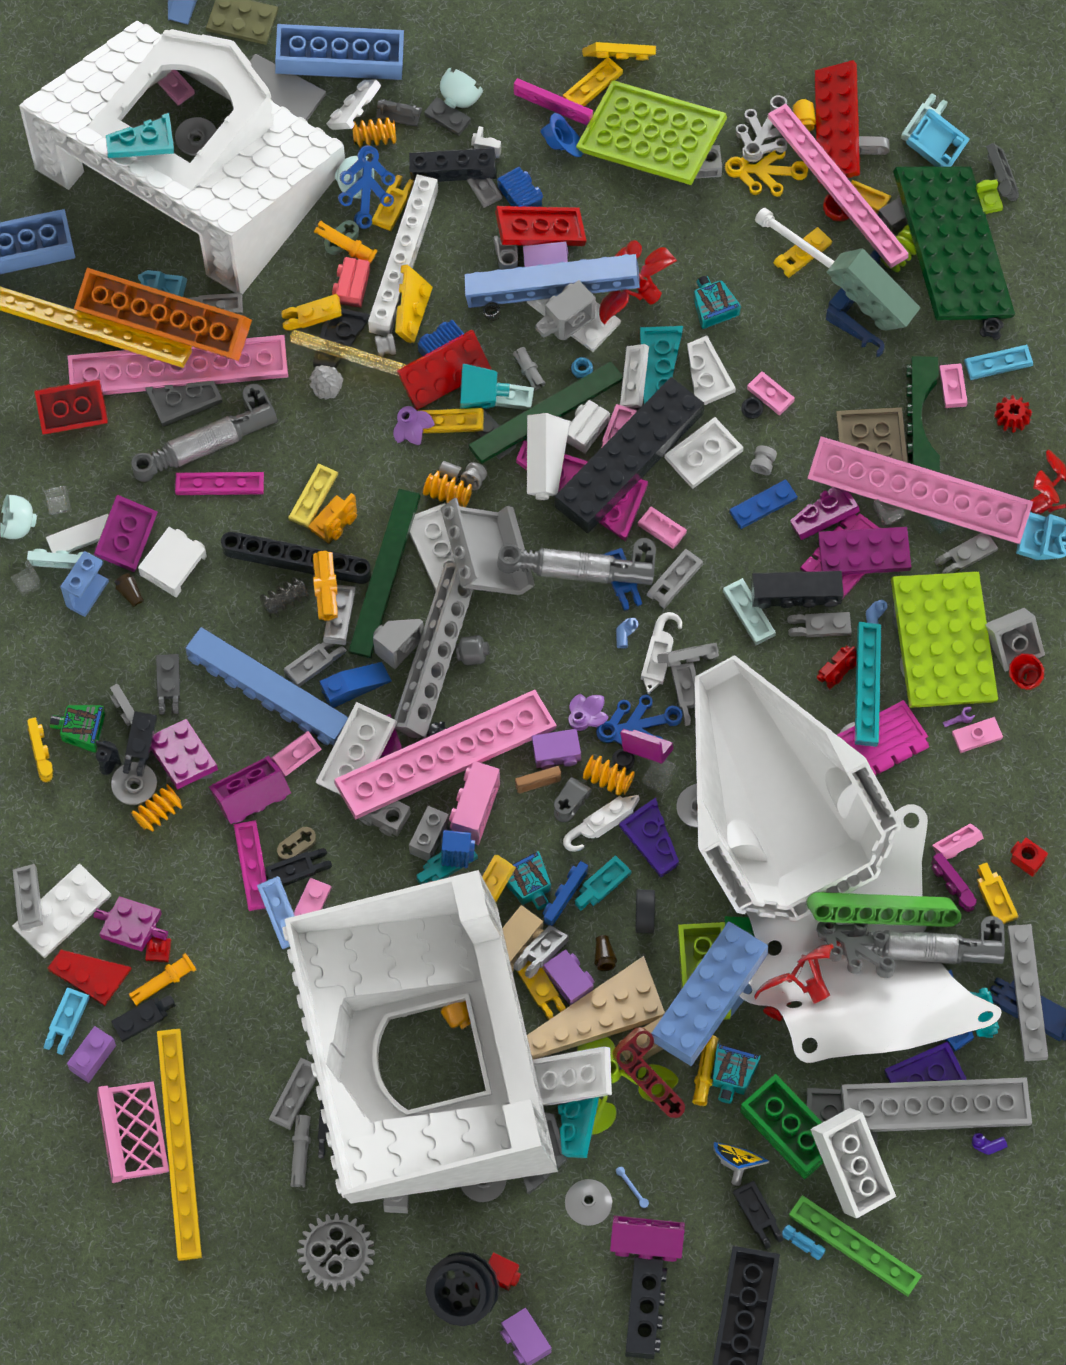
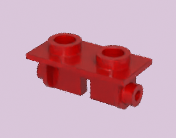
M849 646L841 647L831 658L832 662L836 664L833 665L827 662L818 671L817 679L822 683L825 681L829 690L835 684H839L843 676L850 669L855 668L857 651L854 646L852 648Z

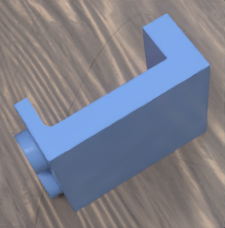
M86 551L82 553L60 586L66 607L86 617L109 582L107 578L97 573L103 565V561Z

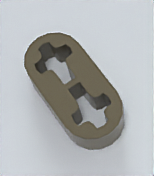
M302 827L283 840L277 848L279 859L283 861L312 848L316 843L314 830L309 827ZM302 834H305L306 836L309 834L311 835L310 842L304 840L300 844H298V842L302 840ZM295 845V847L291 850L292 855H283V848L286 847L287 849H290Z

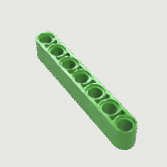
M816 892L811 894L806 901L808 909L819 922L952 927L961 920L960 911L954 902L947 897Z

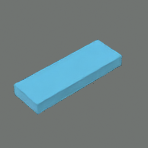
M1027 345L964 359L970 380L1033 366Z

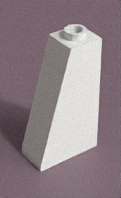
M548 413L527 415V494L536 496L537 500H548L549 496H554L558 493L569 429L568 420Z

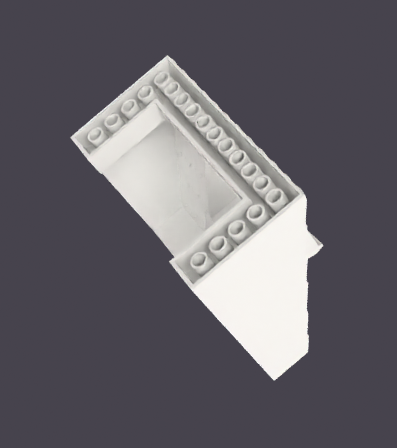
M139 21L125 28L124 31L84 57L82 61L66 70L64 74L42 87L40 91L19 105L35 170L69 190L83 174L82 163L193 230L200 237L206 275L234 293L243 294L335 180L336 170L345 160L344 145L337 138L332 139L322 129L314 128L304 118L294 116L287 108L279 107L271 100L268 87L251 67L252 64L234 41L173 29L165 30L160 35L151 26L142 24ZM172 70L183 71L226 97L232 103L234 109L232 113L225 118L223 124L205 146L198 151L191 163L176 154L108 158L105 135L130 127L121 120L149 87L166 77Z
M479 870L285 919L286 926L282 927L283 934L291 948L287 950L288 958L295 968V972H292L295 986H298L300 994L297 995L299 1008L303 1009L305 1017L301 1018L302 1025L310 1040H306L308 1052L312 1054L315 1062L311 1063L314 1077H317L320 1085L316 1086L317 1096L324 1105V1109H321V1115L324 1124L327 1123L329 1132L326 1133L328 1146L332 1147L334 1155L331 1156V1163L333 1169L338 1173L339 1179H336V1187L338 1193H341L343 1198H346L350 1203L558 1172L497 904ZM466 1001L486 1091L407 1110L390 1095L380 1074L378 1053L385 1027L391 1019L406 1017L407 1015Z

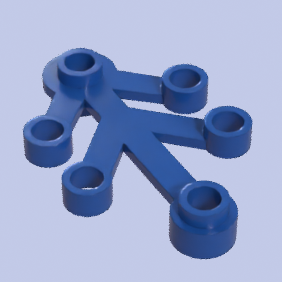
M369 145L362 147L357 155L358 160L347 171H343L340 174V181L349 185L354 181V175L363 168L362 176L346 192H342L338 197L342 205L349 206L353 201V197L361 190L360 211L355 214L354 222L362 229L369 228L372 225V215L369 214L371 189L379 197L382 205L389 207L394 202L393 196L386 193L373 179L372 168L381 176V181L385 185H392L395 182V176L379 163L377 149ZM368 153L372 154V158L370 160H366V155ZM346 174L350 175V179L348 181H344V176ZM387 175L391 176V180L389 182L385 181V177ZM347 195L349 197L348 201L343 202V197ZM389 196V202L384 203V198ZM367 217V223L362 224V219Z
M643 695L640 697L639 704L627 723L619 724L624 713H629L631 709L629 701L621 700L618 702L617 710L611 719L597 727L596 734L598 739L604 743L615 741L622 745L620 732L623 729L629 731L637 730L655 736L644 729L666 723L670 726H676L682 721V711L677 706H670L662 715L641 719L646 709L651 708L653 702L649 695ZM648 699L650 703L643 705L642 700ZM626 704L628 709L621 710L620 705ZM675 714L677 719L674 721L670 720L669 716ZM609 729L612 731V734L607 736L603 732Z

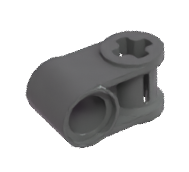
M571 777L554 801L555 818L560 822L570 821L579 808L584 805V799L589 798L592 789Z

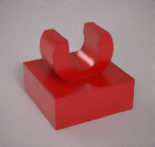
M152 937L147 942L145 960L169 963L171 939L166 938V940Z

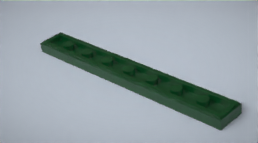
M609 362L469 444V449L480 464H483L527 438V415L548 413L561 418L578 408L581 404H585L588 400L595 398L623 381V376L614 364Z
M398 489L350 644L349 653L367 658L372 657L374 650L373 634L382 624L419 504L420 493Z

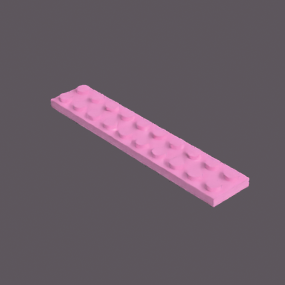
M284 335L246 338L239 361L192 347V353L184 368L128 350L68 356L69 383L100 379L103 395L146 391L145 387H153L155 389L165 388V385H173L175 387L185 386L187 383L206 381L224 384L288 377Z
M822 436L820 437L808 475L809 480L1017 544L1021 542L1033 501Z
M533 690L334 779V783L356 820L465 771L467 768H471L473 761L482 763L531 741L533 735L549 733L555 730L557 725L536 690Z

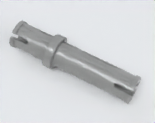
M296 1115L295 1135L292 1136V1142L294 1143L290 1183L292 1187L306 1186L308 1144L311 1143V1137H309L311 1117L307 1115Z

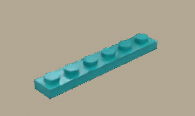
M859 622L857 626L855 744L877 747L879 743L881 624Z

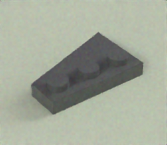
M214 381L187 383L185 386L175 387L173 385H165V388L155 389L153 387H145L162 427L223 403Z

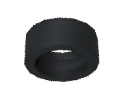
M637 889L636 933H654L655 890Z

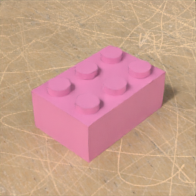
M473 761L472 767L466 769L464 789H459L456 799L458 801L457 809H452L449 821L451 822L450 829L452 831L471 833V840H475V844L479 845L500 786V769Z

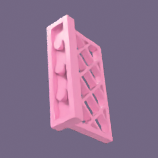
M154 1081L108 1088V1086L98 1087L97 1097L112 1183L121 1182L123 1179L169 1172ZM149 1088L151 1097L146 1104L135 1097L139 1090ZM123 1093L129 1099L122 1107L114 1102L113 1094ZM131 1100L143 1107L136 1116L125 1109ZM145 1109L154 1114V1120L150 1126L139 1119ZM122 1113L133 1120L127 1129L119 1125L117 1121ZM135 1122L147 1129L140 1139L129 1132ZM149 1131L158 1137V1142L154 1148L142 1141ZM126 1135L137 1142L131 1151H128L121 1145V1141ZM139 1144L150 1151L144 1161L133 1154ZM155 1154L162 1159L163 1167L152 1168L147 1164V1161ZM129 1158L140 1164L136 1171L126 1172L125 1163Z

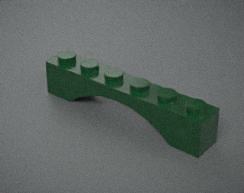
M912 356L911 363L906 366V377H910V384H907L906 396L911 397V404L907 403V417H911V423H907V436H911V443L907 444V456H911V463L909 464L940 473V455L934 450L926 437L921 416L926 398L937 385L938 357Z

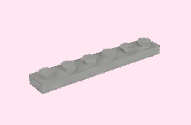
M1031 924L1008 926L1024 1062L1047 1060L1048 1051Z

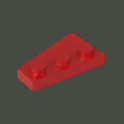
M60 950L49 965L48 970L105 1006L129 974L131 967Z

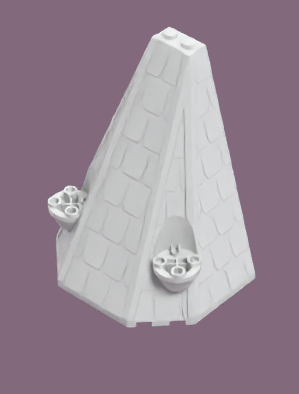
M735 655L695 676L698 848L735 911L740 914H745L746 911L756 912L758 916L775 918L776 915L784 916L790 921H798L811 914L806 905V901L811 894L816 892L850 893L878 878L883 858L888 857L893 846L892 839L894 834L900 831L902 823L866 758Z

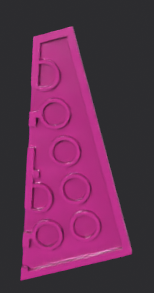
M523 441L516 463L526 470L527 441ZM564 454L558 492L588 461ZM640 479L599 522L625 542L648 486V481Z

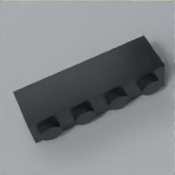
M842 571L752 573L750 582L752 607H759L761 609H767L771 606H781L782 608L803 606L810 608L816 605H825L827 607H834L842 603L844 596Z

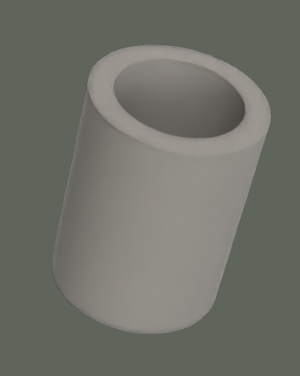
M443 461L439 468L440 476L443 477L447 474L448 479L452 480L455 477L457 482L458 476L462 473V467Z

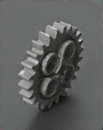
M336 1213L334 1220H331L327 1214L325 1222L317 1218L318 1225L316 1227L313 1224H309L310 1233L307 1231L302 1232L306 1240H299V1245L304 1248L297 1250L298 1255L303 1256L298 1259L299 1264H306L301 1268L302 1273L309 1272L307 1276L308 1281L316 1278V1287L322 1282L324 1290H327L329 1285H332L334 1292H336L338 1285H341L345 1291L347 1283L355 1287L354 1280L356 1278L363 1281L362 1272L370 1273L366 1265H373V1260L368 1257L374 1256L375 1251L368 1248L374 1246V1242L371 1240L366 1241L371 1236L370 1232L362 1233L365 1225L362 1224L356 1227V1218L350 1223L348 1222V1215H345L343 1220H340L338 1213ZM339 1231L343 1234V1237L335 1241L330 1238L331 1234ZM348 1238H352L350 1242L344 1245ZM316 1248L326 1250L325 1254L321 1257L314 1256L313 1251ZM333 1248L335 1250L340 1249V1255L338 1256L337 1254H334L332 1256L331 1250ZM350 1248L359 1250V1254L356 1257H349L346 1253ZM327 1261V1263H326V1265H325L324 1267H320V1264H321V1263H324V1262ZM334 1264L342 1267V1270L337 1274L329 1271V1268Z

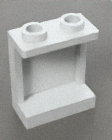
M168 527L139 565L140 576L177 597L181 592L180 586L201 558L203 560L206 559L205 546L197 540L192 541L187 538L183 531Z

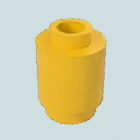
M806 99L798 100L792 107L793 113L810 132L815 128L814 125L816 124L814 105Z

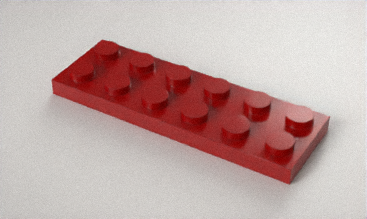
M854 60L815 70L816 139L847 178L860 175L857 64Z

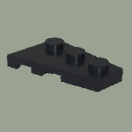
M341 309L342 315L340 317L325 321L313 360V367L323 365L337 368L368 323L370 314Z

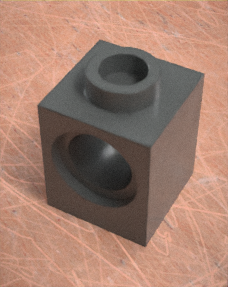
M900 197L879 209V218L892 233L908 224Z

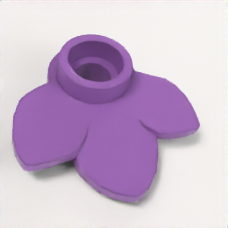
M405 406L398 412V423L394 428L393 435L397 443L407 439L412 444L420 445L423 429L434 427V421L427 412L417 411L411 406ZM409 413V418L405 420V416Z
M582 694L576 695L569 705L571 714L568 721L570 726L577 729V731L587 729L588 726L597 727L608 720V716L601 712L605 702L604 696L592 695L585 698Z

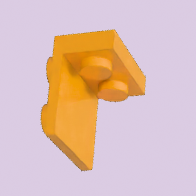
M351 493L345 500L336 495L311 522L308 529L328 544L333 539H339L346 524H352L357 517L355 495Z

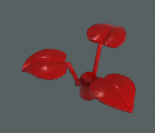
M636 240L630 241L615 256L636 254V257L639 258L642 246ZM665 247L658 248L645 259L641 275L639 273L640 288H637L638 293L628 289L611 291L602 300L599 316L604 325L611 317L625 307L629 301V294L637 297L639 300L643 298L650 305L660 299L662 293L653 283L650 276L677 261Z
M1051 450L1046 451V457L1050 466L1057 473V478L1051 482L1042 470L1036 474L1033 488L1042 493L1030 501H1033L1032 513L1038 515L1047 510L1051 513L1055 510L1066 508V504L1052 506V504H1057L1060 501L1059 495L1053 487L1062 478L1066 482V466Z
M836 940L837 946L840 947L841 943ZM833 944L821 945L797 961L798 964L809 961L814 977L805 981L806 986L793 974H782L766 981L756 991L754 995L755 1000L762 991L789 980L794 981L804 994L808 992L813 1003L820 1002L829 997L830 993L822 978L818 959H829L830 952L834 947Z

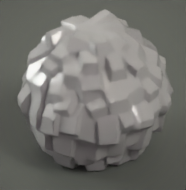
M323 365L316 366L309 378L312 381L309 385L313 388L315 395L319 399L324 398L325 400L335 398L343 382L341 374L338 373L335 367Z

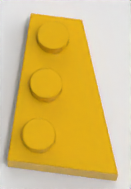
M595 42L583 48L582 52L583 57H616V59L636 57V60L644 61L649 60V57L656 54V46Z
M406 264L401 265L400 273L404 275L403 284H399V292L402 293L401 305L397 306L395 332L406 342L414 343L433 287Z

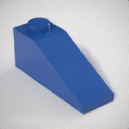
M379 662L334 674L321 680L320 686L328 705L334 708L392 680L383 663Z

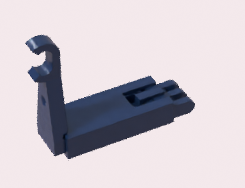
M874 250L870 256L879 265L881 256ZM841 288L829 301L826 320L861 340V347H866V344L869 342L879 347L876 351V358L880 357L884 352V342L846 314L855 301L849 299L846 296V292Z
M996 978L994 983L1001 986V989L994 985L991 986L990 991L997 994V996L991 994L992 1001L999 1005L1001 1010L1019 1019L1014 980L1009 984L1000 978ZM1041 996L1045 1034L1058 1041H1061V1039L1066 1041V1009Z

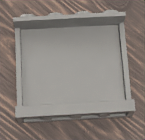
M457 498L452 499L441 507L462 588L521 595L535 586L531 570L527 572V569H525V572H523L519 568V571L507 574L499 570L497 566L498 554L502 546L512 544L521 549V552H524L525 549L513 507L506 506L499 512L459 506ZM505 557V558H504V559L507 560V561H513V560H514L512 557Z

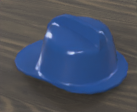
M558 113L552 114L550 123L541 129V134L547 144L552 149L566 150L575 157H581L584 153L576 148L580 140L579 135L571 128L563 116Z

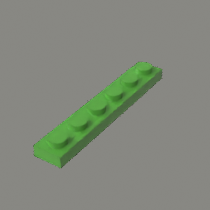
M803 1195L789 1214L790 1218L907 1297L922 1277V1275Z

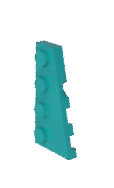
M683 326L640 327V343L649 346L643 395L644 404L670 377L673 378Z

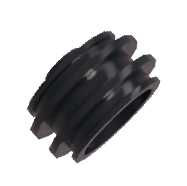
M460 1251L447 1255L432 1267L426 1280L425 1292L429 1306L439 1318L452 1325L467 1326L477 1323L493 1310L498 1300L499 1283L495 1271L485 1259L475 1253ZM448 1271H453L455 1278H450ZM464 1282L469 1286L468 1290L463 1287ZM445 1287L450 1289V1295L447 1294ZM472 1298L478 1299L477 1306L472 1304ZM455 1301H460L462 1303V1307L455 1304Z

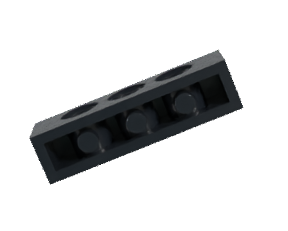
M494 148L409 153V171L411 180L414 182L417 174L437 179L438 182L467 179H497V158Z
M634 1258L626 1357L654 1359L655 1353H660L661 1338H656L657 1329H662L663 1315L658 1314L659 1305L664 1306L665 1291H660L661 1282H666L667 1268H663V1260ZM650 1280L655 1283V1288L646 1290L642 1286L643 1282ZM643 1304H650L653 1307V1311L646 1314L640 1310V1307ZM646 1327L651 1331V1334L648 1337H641L638 1334V1330Z

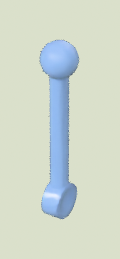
M618 1167L616 1174L621 1176L640 1201V1207H648V1200L642 1198L626 1176L625 1169Z

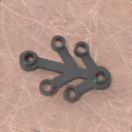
M819 922L817 924L816 931L818 937L826 941L827 945L833 944L834 946L830 952V960L840 961L842 958L843 950L837 946V940L844 946L849 972L857 974L861 971L863 963L857 958V953L877 965L876 973L880 977L890 978L893 976L896 968L894 960L887 956L881 958L864 947L874 945L883 947L887 940V935L884 932L877 931L873 936L848 937L845 935L846 933L865 934L868 924L838 925L834 922Z

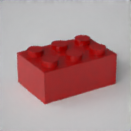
M100 379L34 391L42 435L108 423Z

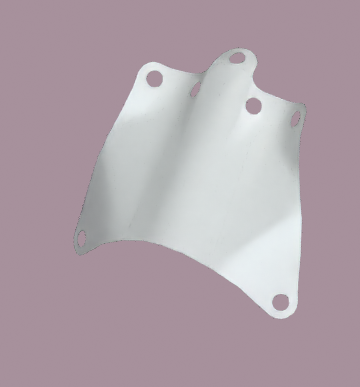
M912 804L903 806L895 811L902 826L900 831L894 834L892 839L893 846L888 857L883 858L879 877L850 893L922 896V856L928 820L925 811L921 807ZM915 813L919 817V824L915 828L905 826L903 819L906 814ZM746 911L751 921L755 938L767 945L770 941L777 940L781 943L782 950L776 956L768 953L749 981L752 993L745 994L742 992L740 997L749 1003L772 1006L780 1011L790 1032L794 1052L803 1062L813 1063L828 1058L911 1049L988 1027L997 1022L1002 1012L998 1006L971 994L951 976L940 962L895 959L896 968L893 976L883 978L876 973L877 965L861 955L857 958L862 961L863 965L861 971L857 974L848 971L847 957L843 954L840 961H832L828 958L818 959L822 978L830 993L829 997L820 1002L813 1003L809 993L804 994L794 981L790 983L784 981L766 989L755 1000L754 995L756 991L766 981L782 974H791L802 954L807 955L817 947L827 943L818 937L816 928L819 921L813 917L812 913L798 921H790L784 916L776 915L775 918L758 916L756 912ZM836 923V924H838V925H843V924H854V923ZM868 924L866 934L871 932L873 935V932H884L885 930L921 933L924 932L927 926ZM808 960L803 968L800 967L795 976L804 986L807 985L806 980L814 977ZM792 1001L802 1002V1006L798 1008H788L786 1005ZM985 1011L993 1012V1017L989 1021H978V1016ZM807 1038H814L818 1043V1047L813 1053H806L802 1049V1043Z

